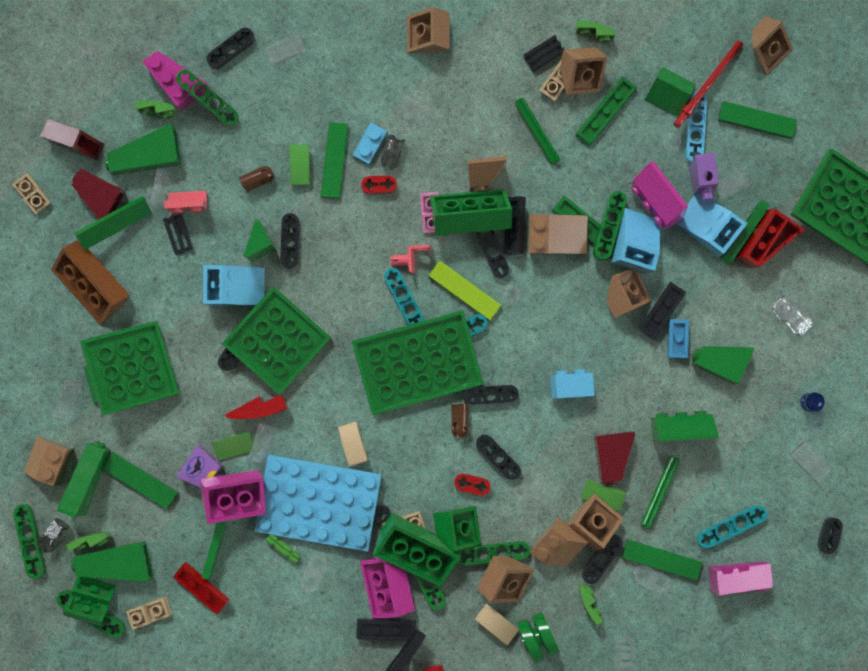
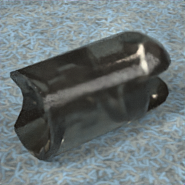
M388 135L381 157V165L383 167L386 166L389 157H393L390 170L397 167L406 141L405 139L398 140L394 135Z
M55 518L39 539V548H43L45 553L54 551L69 531L70 526L63 520Z

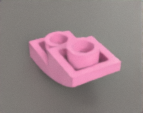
M439 192L420 193L424 233L434 232L430 196L439 195Z

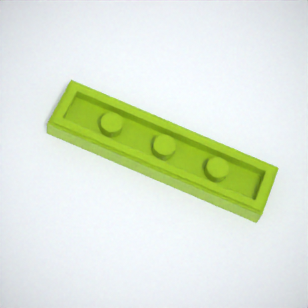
M441 261L437 263L429 274L430 278L478 313L485 316L489 321L501 306V304Z

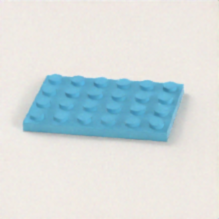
M268 455L263 480L266 514L257 515L254 531L368 552L382 474Z

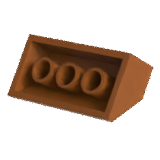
M78 240L61 249L51 268L53 273L100 325L117 312L130 296L125 288L102 265L101 261L93 255L89 248L84 250Z

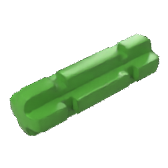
M270 534L266 539V543L270 546L273 545L274 549L284 557H288L289 561L296 563L300 558V554L292 551L293 548L281 539L278 540L276 535Z

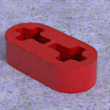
M389 175L367 176L361 181V188L364 193L370 195L390 194L397 189V182L394 177ZM387 180L394 183L390 189H387L386 186H380V184H385ZM368 181H371L372 184H378V186H373L371 190L364 187L365 184H368Z
M461 473L454 480L455 487L463 492L483 496L490 491L489 481L482 477ZM462 477H466V481L472 483L471 486L464 485V488H461L457 481L458 479L461 480ZM481 481H484L487 489H483L482 492H479L478 487H473L474 483L480 484Z

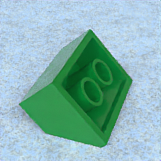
M694 411L695 415L687 416V412H676L673 417H668V413L656 414V418H651L653 441L719 438L713 415L706 414V411Z

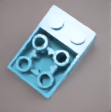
M695 194L687 204L688 208L684 218L676 223L678 227L718 257L727 251L747 225L737 215L713 201L703 202L701 194Z
M625 208L611 263L644 274L654 272L660 253V227L655 223L654 217Z
M203 265L204 305L256 306L265 296V268Z

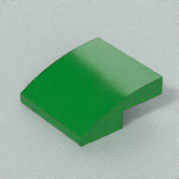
M77 577L63 615L102 626L116 586L88 577Z

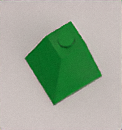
M476 506L433 513L435 532L451 551L481 545Z

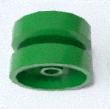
M542 611L532 617L535 629H532L527 619L517 622L522 634L520 637L527 652H530L534 663L544 660V654L541 650L542 646L545 647L547 654L550 656L560 653Z

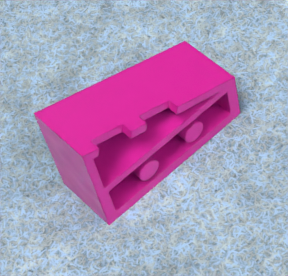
M158 50L142 61L180 111H183L196 101L193 96L176 82V73L181 69H185ZM188 73L186 75L181 74V83H183L184 81L187 82L190 85V87H188V89L190 90L191 86L195 82H197V80L191 82L187 78L189 76ZM200 79L205 85L209 87V85L205 81ZM197 86L194 91L195 95L199 97L204 95V87Z

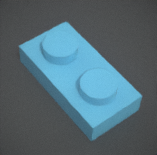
M370 122L353 153V157L370 165L387 131Z

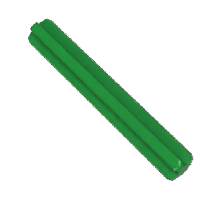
M523 97L517 99L515 106L550 164L558 163L560 157Z
M669 457L641 521L642 526L649 529L652 527L680 462L679 458Z

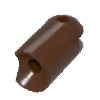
M262 166L239 177L246 192H250L264 184L270 183L274 179V173L270 167Z
M451 404L452 434L455 437H466L469 433V404Z

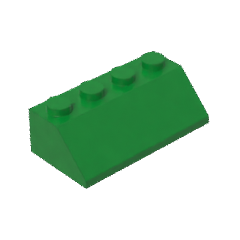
M505 189L430 196L435 236L512 229V207Z
M391 513L383 525L373 551L374 556L439 587L442 586L461 558L460 550L451 551L437 534L394 513Z

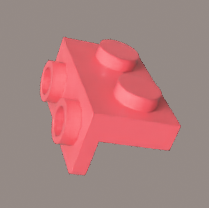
M206 191L169 193V201H164L165 209L171 212V214H182V212L186 211L201 213L202 210H208Z

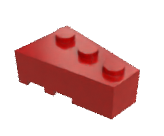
M769 209L765 212L735 258L749 268L761 267L777 254L781 248L788 245L798 234L804 232L805 229L777 209Z

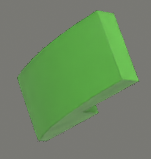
M577 20L575 33H580L581 36H590L591 33H594V41H599L602 44L613 41L615 31L611 28L591 21Z
M149 100L134 102L136 110L140 114L142 113V115H151L155 111L159 117L170 119L174 117L173 115L178 114L175 106L165 102Z
M289 144L290 185H310L309 145Z
M589 479L586 481L581 498L587 501L595 493L613 510L620 511L627 493L613 486L605 487Z
M111 532L90 534L76 539L66 546L70 552L73 550L79 552L86 548L88 544L90 547L97 545L99 548L109 542L107 538L112 534Z
M580 583L578 590L582 603L589 616L598 626L603 620L600 617L601 611L595 605L591 607L596 601L592 597L595 593L588 585L584 587Z

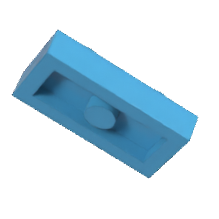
M669 319L667 358L687 359L689 320Z

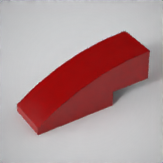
M282 394L264 402L262 397H257L225 414V416L230 419H256L280 413L289 409V406Z

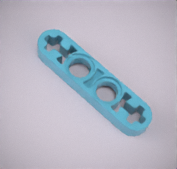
M698 91L692 93V95L689 97V102L692 100V98L696 95ZM706 94L702 98L703 101L699 103V108H694L693 113L701 116V122H693L692 115L690 118H687L685 159L690 164L693 160V156H690V154L694 151V146L700 145V147L696 148L697 155L704 154L707 113ZM697 132L700 135V141H693L690 137L691 133Z

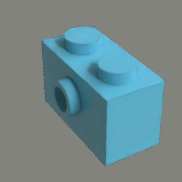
M586 369L574 370L575 374H568V371H556V375L550 376L552 399L595 396L593 373H586Z

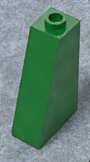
M172 124L166 125L108 152L107 160H105L107 171L115 176L181 165L176 128Z
M99 441L87 443L57 508V512L74 518L87 515L103 471L102 468L110 452V449L105 447V443Z
M146 541L72 557L73 561H71V568L75 572L76 577L141 582L153 579Z

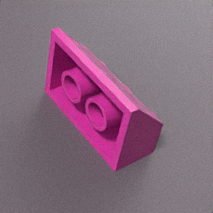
M654 161L650 162L633 179L631 190L637 198L640 197L643 201L642 204L645 210L653 214L655 223L666 231L684 218L688 205Z
M258 470L200 479L201 498L207 524L266 514L263 477Z
M378 557L360 561L372 619L399 617L415 610L405 570Z

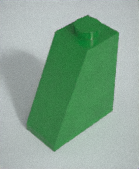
M703 346L695 350L692 356L694 360L692 365L732 384H738L754 349L751 347Z

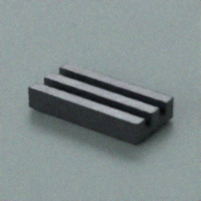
M554 35L525 53L523 57L534 72L563 54L565 49L564 47L562 48L560 41ZM552 42L555 43L554 45L550 46L549 48H547L546 50L542 51L541 53H539L538 55L534 56L533 58H531V59L529 58L530 56H532V55L535 54L536 52L540 51V50L543 49L544 47L548 46V45L551 44ZM558 48V51L548 56L544 60L540 61L536 65H533V62L537 61L549 52Z
M177 214L170 216V218H164L163 222L174 254L178 255L193 250L194 248L183 215ZM177 219L180 221L188 245L186 248L176 222ZM171 221L181 248L180 250H178L169 224V222Z

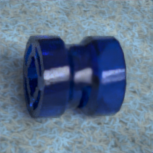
M806 393L801 397L800 405L805 411L817 412L824 407L825 400L820 393Z

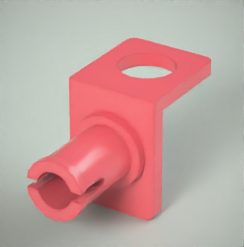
M431 245L408 246V253L406 255H391V267L408 266L409 272L415 274L414 251L433 250V247Z

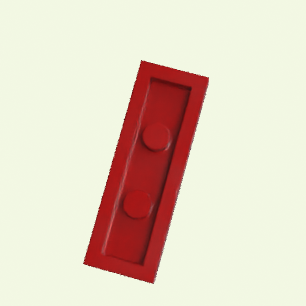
M187 562L173 576L176 581L216 615L230 600L207 579L202 578V575Z

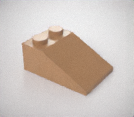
M530 214L529 253L587 254L588 216Z

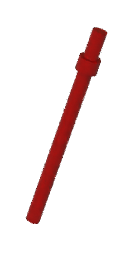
M736 41L689 104L682 108L681 114L673 123L676 128H680L684 121L694 113V108L743 46L741 41Z

